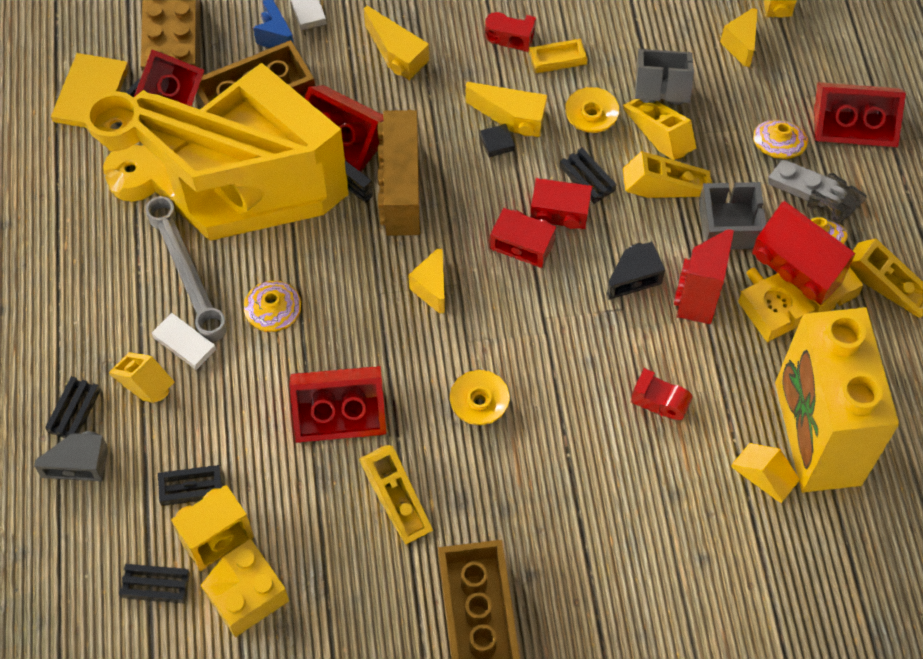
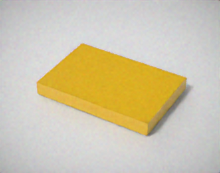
M76 53L51 114L52 121L87 128L84 119L87 105L93 98L102 93L120 92L129 70L128 61Z

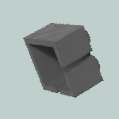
M638 49L635 99H640L645 103H654L656 100L660 101V99H665V101L673 105H681L684 102L690 103L694 76L692 52Z
M760 182L734 183L729 203H725L730 188L729 183H703L699 198L703 242L730 229L734 230L730 249H753L756 238L766 225L764 208L762 209L763 198Z

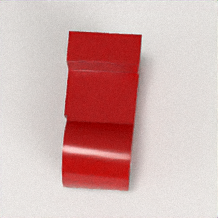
M493 12L486 17L485 37L489 42L529 52L536 31L535 16L526 15L525 20L507 17L501 12Z
M644 368L634 387L631 403L658 415L674 420H682L693 399L692 394L681 386L672 385L655 377V372Z

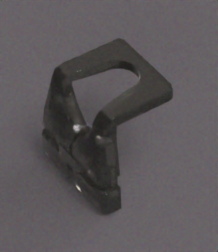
M829 173L827 177L836 180L840 185L839 187L846 190L847 195L837 205L818 191L812 190L807 207L814 210L820 207L817 205L818 203H823L832 212L831 221L842 224L855 212L856 208H859L866 201L867 195L854 186H847V182L834 173Z

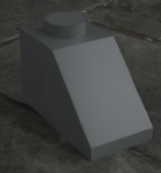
M96 432L72 433L37 458L34 467L41 478L103 481L109 447L103 435Z

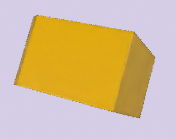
M753 8L724 25L720 43L744 67H750L755 49L757 9Z
M436 249L409 274V289L438 313H445L443 249Z
M749 443L731 465L734 470L781 504L800 481L779 448Z

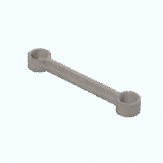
M164 196L155 197L146 205L149 223L161 232L196 311L195 325L198 333L210 342L218 341L227 331L224 315L220 310L213 308L175 224L177 214L173 202ZM157 209H170L169 214L164 217L156 218L152 216ZM218 319L221 321L220 326L215 330L206 331L201 328L206 320Z

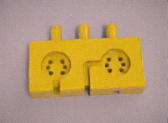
M752 267L746 272V275L753 285L741 291L738 303L765 341L769 342L797 328L803 314L831 311L835 309L836 304L841 306L858 297L863 288V283L849 267L843 283L820 305L816 301L808 299L791 282L783 280L778 273L764 279L758 270Z

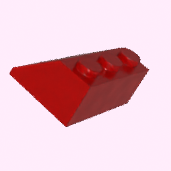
M151 49L134 97L145 90L147 93L157 94L192 106L205 70Z
M818 82L814 106L815 141L898 147L906 92L900 88Z
M325 85L309 86L305 99L341 128L345 161L361 172L378 151V122H383V114Z
M786 201L779 205L760 232L752 254L756 256L758 261L771 267L783 280L791 282L808 299L814 300L820 305L843 283L856 254Z
M727 229L695 246L692 250L691 258H684L673 305L679 306L678 318L711 325L725 279L734 230Z
M381 366L291 374L289 387L296 443L387 435Z

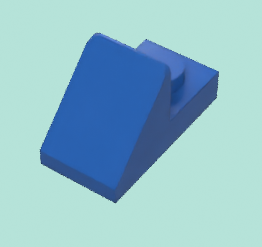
M274 0L262 1L264 12L261 13L263 23L253 27L255 42L260 46L268 48L290 40L294 44L293 34Z

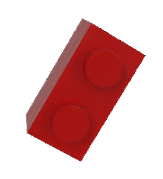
M536 178L530 217L537 220H545L553 225L565 226L569 229H586L592 186Z
M503 207L490 233V249L543 268L555 243L556 226L551 225L545 220H537L526 216L518 210H509Z

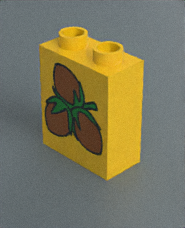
M867 308L803 314L775 381L797 476L800 479L801 492L862 486L899 425Z

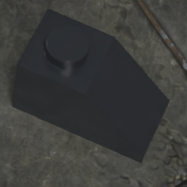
M652 241L644 244L636 243L624 250L608 282L606 294L608 300L662 284L665 268Z

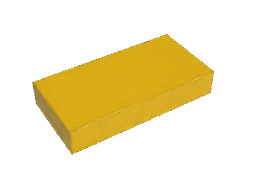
M581 38L529 48L535 74L587 65V56Z

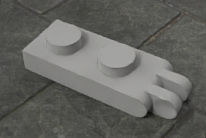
M784 159L780 161L768 177V185L821 207H824L826 204L838 207L841 200L847 195L846 190L839 187L840 185L836 180Z

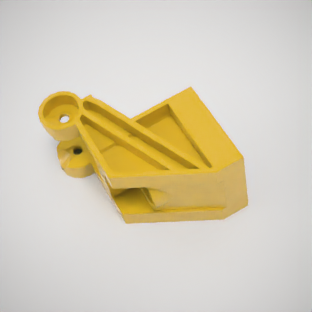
M260 63L201 109L157 94L147 93L143 90L135 97L118 91L102 93L93 98L84 112L88 132L107 147L109 151H112L106 157L103 165L106 182L112 194L123 201L130 202L143 200L155 192L159 196L167 197L173 202L175 210L209 241L322 216L349 195L341 128L263 63ZM119 122L122 124L118 129L110 128L113 123ZM140 141L143 145L141 146L135 144H137ZM133 165L136 167L133 172L125 171L128 166Z

